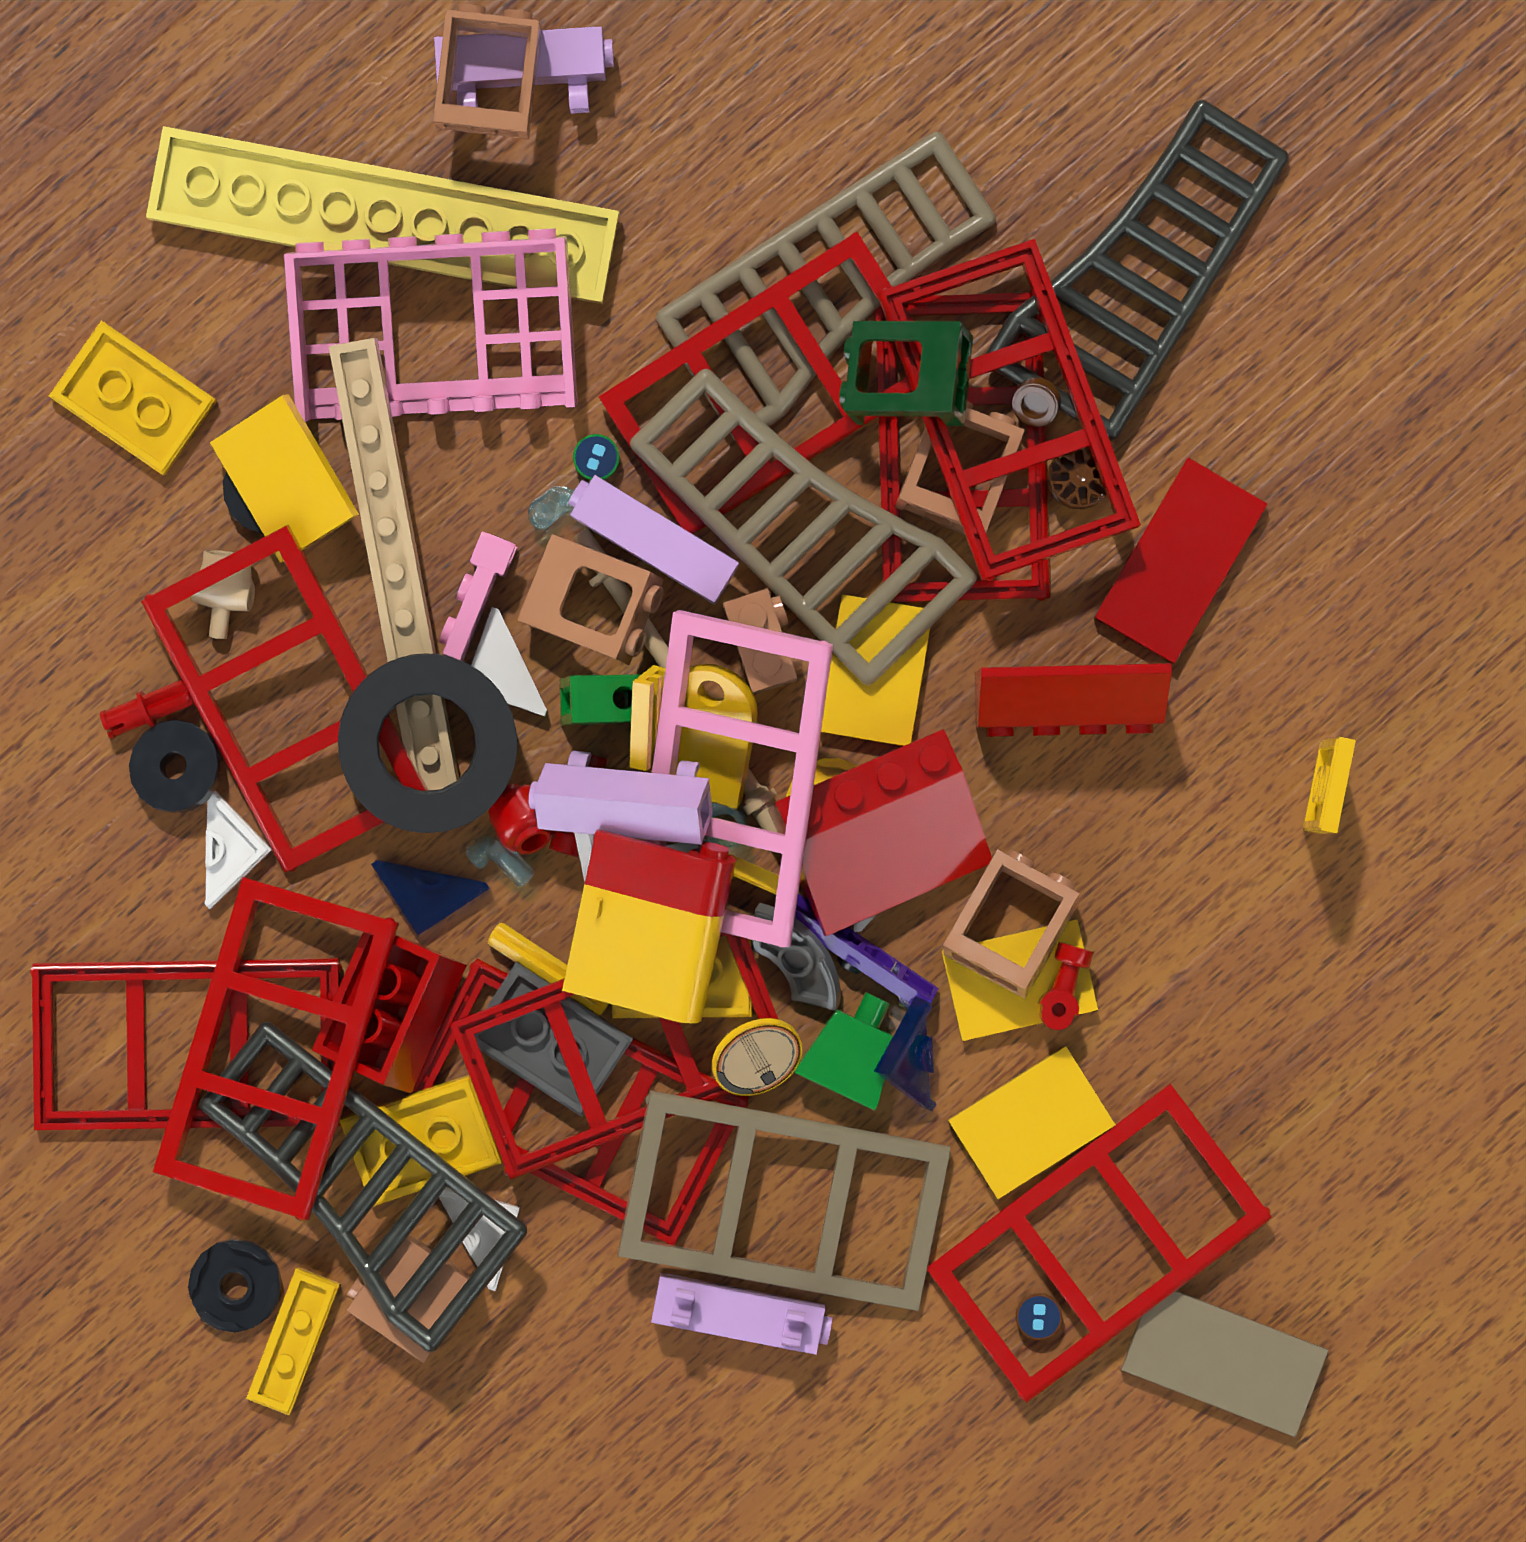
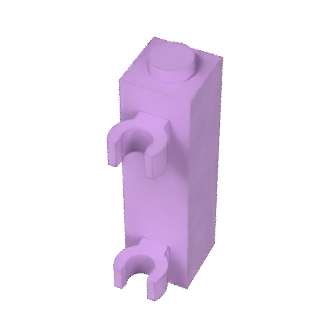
M602 26L542 30L535 85L568 83L571 114L589 113L587 82L606 81L605 68L614 67L612 39L603 40ZM493 34L459 35L453 90H457V105L478 107L477 89L521 86L527 38ZM434 37L437 83L443 37Z
M596 475L593 476L590 483L581 480L568 502L569 505L574 507L570 514L574 520L714 605L739 567V562Z
M572 751L569 756L568 765L545 763L539 780L533 781L530 786L529 806L530 809H535L538 829L595 834L596 830L600 829L630 838L702 844L713 815L709 778L696 777L700 767L699 762L680 761L676 775L588 767L591 752Z
M661 1272L651 1323L817 1355L818 1344H828L832 1317L824 1316L825 1304Z

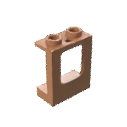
M552 534L517 620L547 634L550 633L630 665L632 658L638 656L646 640L644 628L650 613H655L663 598V588L661 585L664 579L650 571ZM581 568L592 569L628 583L632 587V596L620 626L613 635H605L566 620L562 615V608L575 575Z

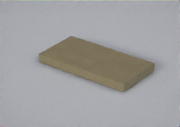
M1175 1291L1139 1318L1120 1369L1296 1437L1329 1350L1182 1292Z

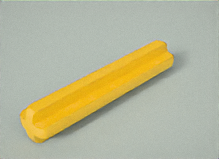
M499 923L490 934L488 944L515 963L519 962L550 984L565 978L567 970L565 963L506 924ZM577 994L571 996L599 1016L609 1005V1003Z

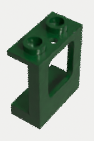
M853 321L852 336L847 337L844 347L848 373L847 381H843L840 386L839 397L840 405L844 409L843 411L857 425H864L865 416H938L946 426H964L973 335L961 321ZM873 341H916L921 343L919 380L915 391L911 393H867Z

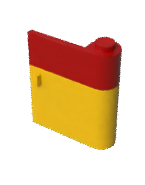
M597 829L562 991L676 1022L690 1024L701 1022L736 859L729 855V848L717 843L704 842L701 848L692 849L687 853Z

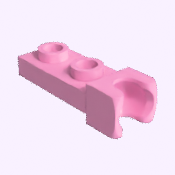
M481 532L470 559V563L477 567L474 576L465 574L456 597L457 600L463 602L456 619L448 617L439 639L440 643L446 645L443 654L464 661L497 575L506 578L518 548L516 544L486 532Z

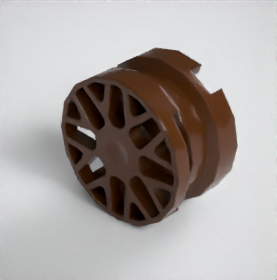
M1089 447L1052 460L1048 468L1047 484L1051 495L1059 504L1069 509L1084 510L1094 507L1107 496Z

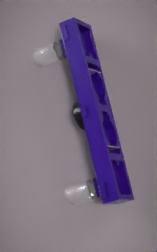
M798 893L795 918L808 927L827 949L838 955L837 960L841 966L855 974L863 972L899 997L898 1001L900 1003H896L884 1020L885 1028L888 1031L897 1032L901 1029L911 1015L909 1009L912 1011L917 1009L924 1014L932 1003L939 989L938 987L849 927L825 937L809 901Z

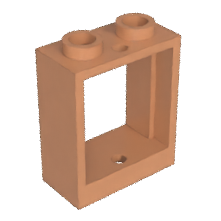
M459 4L457 11L446 9L433 118L436 129L529 139L542 31L540 20L532 19L531 12L515 9L505 10L504 16L485 14V7L472 4ZM459 31L527 38L518 112L451 104Z
M967 401L964 426L1006 442L1001 457L1017 452L1025 430L1016 427L1017 422L1007 415L991 412L988 416L972 410L973 404ZM925 427L894 508L965 535L953 500L916 486L932 446ZM1008 475L992 480L981 510H978L985 532H987Z
M997 849L944 942L943 953L944 956L1026 999L1079 905L1080 893L1074 891L1075 884L1064 876L1051 872L1048 877L1033 869L1034 862L1021 853L1011 850L1007 855ZM1002 872L1060 902L1058 909L1024 968L966 937L967 932Z

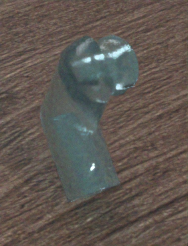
M553 486L533 500L528 509L531 525L537 529H547L565 513L572 512L574 507L569 505L568 502L575 490L562 486Z
M488 836L475 838V843L466 850V856L477 868H484L492 859L517 887L525 885L535 873L517 852L506 849L500 841Z

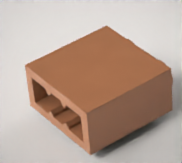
M768 588L723 603L728 621L781 633V627L788 625V619L780 595L771 598ZM736 645L750 689L754 695L797 681L795 671L803 669L800 659Z
M409 1234L380 1271L394 1297L397 1296L433 1250L411 1234ZM448 1260L408 1313L430 1329L471 1275ZM359 1275L346 1296L353 1300L347 1311L424 1363L431 1352L422 1349L387 1320Z

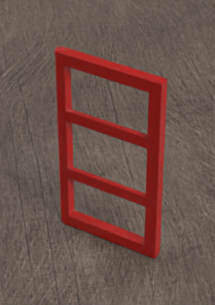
M856 231L598 396L628 445L630 446L632 437L641 428L624 402L685 363L688 364L694 375L703 369L712 371L701 353L773 307L843 415L841 419L794 449L809 461L879 417L865 416L864 425H857L843 411L844 409L840 405L839 397L842 381L789 299L790 296L852 258L879 301L877 293L883 288H890L892 286L859 233ZM903 306L907 320L914 321L905 306ZM916 342L921 355L922 345L920 342ZM905 377L881 393H911L913 391L908 377ZM706 392L721 416L725 411ZM740 425L731 431L746 456L759 444ZM634 452L680 527L691 534H695L707 525ZM778 459L772 463L768 460L718 511L725 515L792 471Z
M1035 239L890 288H883L877 293L887 321H908L903 309L904 305L1022 266L1047 333L972 358L969 379L1054 351L1082 426V430L963 470L947 426L938 416H922L982 581H991L997 576L1139 528L1141 525ZM894 341L912 391H915L918 386L921 361L916 341ZM1089 447L1114 514L994 555L969 488Z
M1029 291L1028 293L933 295L904 306L910 316L1012 313L1031 298L1033 294L1032 291ZM880 305L875 310V320L887 321ZM1039 313L1034 317V319L1042 323V318ZM1024 334V341L1031 339ZM876 341L878 393L896 384L894 341ZM1043 354L1024 360L1027 369L1044 379ZM1019 386L968 388L967 401L973 405L1012 404L1014 394ZM879 416L881 508L900 518V510L894 508L900 494L897 416ZM1026 425L1027 448L1046 442L1045 426L1032 427ZM1046 462L1028 467V489H1002L996 507H1029L1030 543L1049 537ZM970 490L976 508H982L988 490ZM932 491L952 499L949 491ZM894 534L882 544L883 582L901 566V538ZM1049 559L1031 565V579L976 581L958 601L1037 599L1044 601L1046 598H1050ZM950 582L909 583L891 603L930 602Z
M289 525L155 594H147L141 603L284 873L288 871L293 872L297 866L384 823V821L366 809L293 847L259 782L338 742L340 721L250 766L210 691L320 633L323 634L353 692L368 676ZM279 551L313 618L201 674L167 608ZM388 715L384 720L379 735V742L397 777L404 786L420 791L428 790L403 745V741L393 721Z
M242 877L153 1173L295 1216L299 1221L310 1219L397 932L398 922H395L391 917L384 919ZM259 902L374 935L352 1007L237 973ZM232 990L347 1024L322 1107L207 1072ZM202 1089L316 1124L295 1196L180 1161Z
M721 932L720 938L725 936L757 1019H778L748 939ZM565 978L449 1023L505 1166L504 1174L510 1180L642 1129L646 1106L606 1121L560 1000L576 995L562 991ZM543 1007L590 1128L520 1155L474 1034ZM658 1017L686 1087V1091L676 1095L713 1101L731 1094L724 1090L717 1083L716 1079L703 1084L680 1022ZM666 1113L665 1119L675 1115Z
M339 958L241 960L237 973L254 978L320 977V998L333 1001L340 986L342 965ZM217 960L33 963L30 974L32 976L34 1130L166 1128L172 1109H146L144 980L212 979ZM126 980L128 1110L55 1111L53 981ZM232 990L229 998L230 1062L248 1040V994ZM320 1016V1027H322L326 1017ZM321 1055V1063L333 1071L335 1062ZM249 1069L239 1082L249 1085ZM231 1098V1108L229 1109L243 1120L252 1108H249V1103ZM196 1108L190 1128H222L202 1112L200 1108ZM273 1111L261 1127L296 1126L301 1119Z
M478 958L470 964V972L434 1040L412 1093H407V1095L434 1085L456 1041L449 1023L469 1016L485 983L498 990L508 973ZM633 1038L623 1054L641 1062L642 1066L615 1118L640 1108L658 1072L684 1084L673 1057ZM699 1071L703 1084L714 1080V1078ZM522 1077L519 1078L503 1110L511 1132L535 1088L534 1085ZM731 1093L715 1099V1101L721 1104L747 1108L749 1096ZM715 1122L667 1219L665 1220L646 1211L643 1226L644 1232L670 1245H675L735 1126ZM626 1135L601 1145L585 1178L555 1163L530 1172L536 1177L624 1221L627 1200L600 1187ZM516 1144L520 1155L531 1152Z
M1169 1084L927 1267V1271L1018 1391V1397L1028 1403L1272 1219V1216L1270 1215V1209L1263 1206L1177 1091ZM1166 1110L1246 1214L1188 1259H1186L1108 1156L1109 1153ZM1093 1165L1173 1269L1105 1321L1102 1320L1026 1219L1027 1215ZM1010 1228L1014 1230L1090 1332L1031 1377L953 1274L954 1270Z

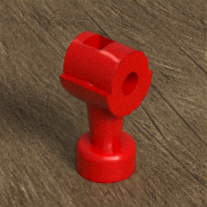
M1058 942L1054 957L1057 961H1061L1062 964L1052 989L1045 992L1037 1002L1041 1004L1039 1016L1045 1026L1053 1030L1066 1029L1072 1023L1074 1015L1079 1016V1005L1074 997L1080 967L1084 969L1090 967L1094 952Z

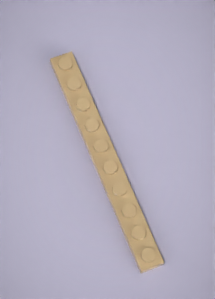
M370 338L329 346L387 661L389 662L412 654H436L378 339ZM436 695L413 696L396 705L403 745L428 790L442 789L457 781L459 773L445 698Z

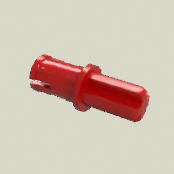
M179 680L148 694H144L143 691L137 692V698L108 710L100 711V719L104 729H109L107 731L108 737L114 739L145 724H148L150 727L155 726L157 719L191 706L193 700L183 681Z

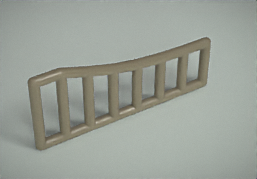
M933 132L660 309L656 314V321L674 348L689 339L678 321L700 305L712 323L728 314L717 296L726 288L740 280L751 298L766 290V285L756 272V269L779 255L790 273L805 265L806 262L794 244L809 234L818 230L829 248L844 240L845 237L833 219L854 205H857L898 268L887 277L892 287L914 280L951 252L990 228L996 221L995 213L943 134ZM934 154L974 215L951 231L911 171L912 167ZM894 179L935 240L934 243L914 257H912L872 196L874 192ZM852 258L840 265L862 297V300L843 318L817 280L801 289L829 331L819 344L828 360L846 341L847 337L852 335L853 321H866L881 305ZM774 307L762 315L798 368V371L781 393L739 329L724 338L725 343L767 405L754 413L767 426L772 425L786 415L817 375ZM685 363V366L689 370L690 374L692 375V377H694L695 375L693 374L692 370L690 369L688 364ZM705 392V393H704L705 397L707 398V400L709 401V403L711 404V406L713 407V409L715 410V412L717 413V415L720 417L718 411L716 410V408L714 407L713 403L711 402V400L709 399V397L707 396V394H706V392Z
M709 369L699 371L630 441L631 449L776 596L780 595L781 601L820 641H827L833 644L832 653L865 685L874 684L977 580L976 573L942 538L895 516L855 494L815 467L744 405ZM707 392L725 412L672 464L653 443L698 398ZM740 425L759 444L704 497L686 476L733 429ZM772 456L776 457L795 474L737 530L718 510ZM809 485L833 500L771 563L751 544ZM849 511L875 524L804 596L784 578ZM892 534L919 547L837 629L816 610ZM935 558L954 579L868 663L849 642Z

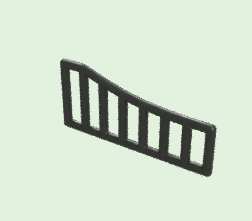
M1197 100L1193 104L1160 158L1116 218L1081 255L1051 280L1057 300L1147 356L1132 380L1074 344L1084 372L1123 395L1109 419L1100 414L1110 441H1115L1120 437L1289 161V155L1286 150L1206 100ZM1204 122L1267 161L1253 184L1190 145ZM1179 161L1243 200L1229 223L1165 184ZM1153 198L1219 239L1205 262L1137 220ZM1124 235H1127L1195 279L1183 299L1179 301L1106 254ZM1093 268L1171 318L1159 338L1155 340L1076 291L1071 286ZM1033 296L1008 316L986 354L1013 345L1020 332L1029 338L1047 333L1044 324L1034 319L1039 314V310ZM1019 363L995 370L1019 386L1030 378H1042ZM1056 387L1061 397L1059 411L1080 423L1070 395Z
M263 1022L220 1075L221 1077L239 1082L269 1044L289 1062L267 1088V1091L286 1096L301 1075L305 1073L325 1089L313 1104L322 1107L332 1071L270 1022ZM350 1086L344 1105L361 1118L328 1158L312 1212L336 1239L365 1282L387 1320L427 1352H434L440 1347L526 1237L528 1232L527 1226ZM207 1091L199 1103L202 1112L239 1140L296 1193L301 1172L291 1162L314 1134L316 1124L300 1120L280 1147L276 1149L257 1132L273 1111L254 1105L242 1120L222 1104L226 1096ZM376 1129L395 1144L396 1147L344 1214L340 1216L323 1195ZM410 1158H412L430 1172L432 1176L368 1256L353 1234V1231ZM449 1187L469 1204L397 1296L394 1297L380 1271L445 1188ZM484 1215L505 1233L431 1328L428 1329L410 1315L408 1311Z

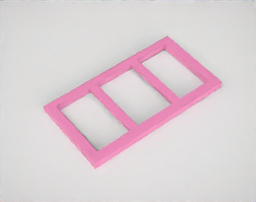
M678 610L673 612L652 773L675 775L682 726L797 752L785 834L713 817L705 834L706 836L782 854L773 921L725 910L721 932L779 947H790L833 644L827 641L813 640ZM694 636L809 661L800 732L796 733L684 707ZM643 839L645 842L666 847V841Z

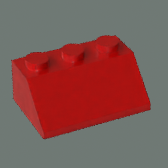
M362 933L335 995L334 1002L352 1007L374 935ZM396 934L354 1071L382 1085L412 1093L467 965ZM325 1018L312 1051L335 1062L347 1024Z

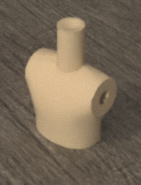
M222 550L203 551V561L200 570L234 552ZM251 565L191 596L192 602L212 608L209 637L227 639L230 611L251 610L255 597Z

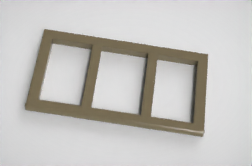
M650 1090L649 1095L646 1097L647 1106L617 1252L619 1257L919 1311L948 1160L951 1158L950 1146ZM666 1113L738 1126L713 1253L641 1240ZM756 1130L839 1145L814 1271L731 1256ZM857 1149L926 1161L902 1287L832 1275Z

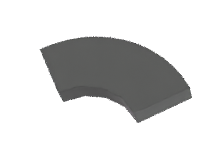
M759 903L754 917L773 921L775 907ZM796 918L794 919L790 947H779L752 940V951L768 957L783 971L790 984L791 1000L832 1010L838 1008L841 990L834 962L822 942L802 922Z

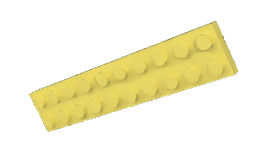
M163 126L146 218L152 221L296 247L295 243L324 242V250H341L343 240L370 239L371 248L389 247L388 238L416 236L417 245L435 244V235L463 234V242L482 241L481 233L509 231L510 240L528 239V230L556 228V237H568L571 299L603 304L620 213L611 209ZM556 251L524 253L527 288L558 286ZM515 254L480 256L482 282L517 288ZM471 256L388 261L389 265L472 280Z

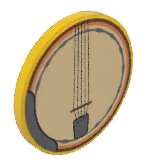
M766 1018L747 1022L732 1030L717 1046L712 1058L713 1075L717 1083L729 1093L740 1096L765 1093L782 1084L796 1070L802 1056V1042L796 1030L782 1020Z

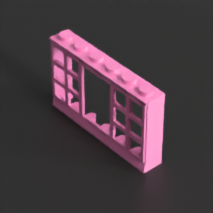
M556 228L528 230V239L510 240L509 231L481 233L482 241L463 242V234L435 235V244L417 245L416 236L388 238L389 247L376 248L370 247V239L343 240L341 250H324V242L295 243L296 252L284 254L294 400L295 406L304 421L322 418L342 419L336 387L309 389L307 354L330 353L329 346L349 343L347 308L381 306L383 340L378 341L379 349L384 350L386 387L392 417L411 413L444 414L449 411L464 410L484 412L500 408L520 407L521 409H535L541 406L554 405L575 407L578 404L568 237H556ZM556 251L558 286L527 288L524 253ZM515 254L517 289L483 290L480 256ZM471 256L479 379L396 384L388 261ZM378 262L380 296L347 298L344 264ZM334 264L336 299L303 301L300 266ZM558 296L561 330L529 332L527 298ZM517 298L520 333L486 335L483 300ZM337 308L340 343L306 345L304 310ZM561 340L563 375L532 376L530 342ZM520 342L523 377L489 379L486 344Z

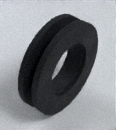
M412 654L391 660L380 666L357 686L350 696L340 720L338 752L341 767L350 789L362 805L373 815L394 827L418 833L444 832L464 826L484 814L501 796L515 766L517 732L512 712L504 696L495 684L478 669L466 662L446 655ZM436 695L452 700L466 712L474 728L476 748L470 766L457 781L442 789L420 791L402 785L388 773L380 757L379 735L385 718L396 705L413 696Z

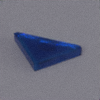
M376 860L371 864L418 936L491 889L487 882Z
M915 996L874 1072L920 1107L933 1112L937 1105L930 1096L929 1073H934L932 1037L927 1036L926 1021L932 1006L927 1000Z

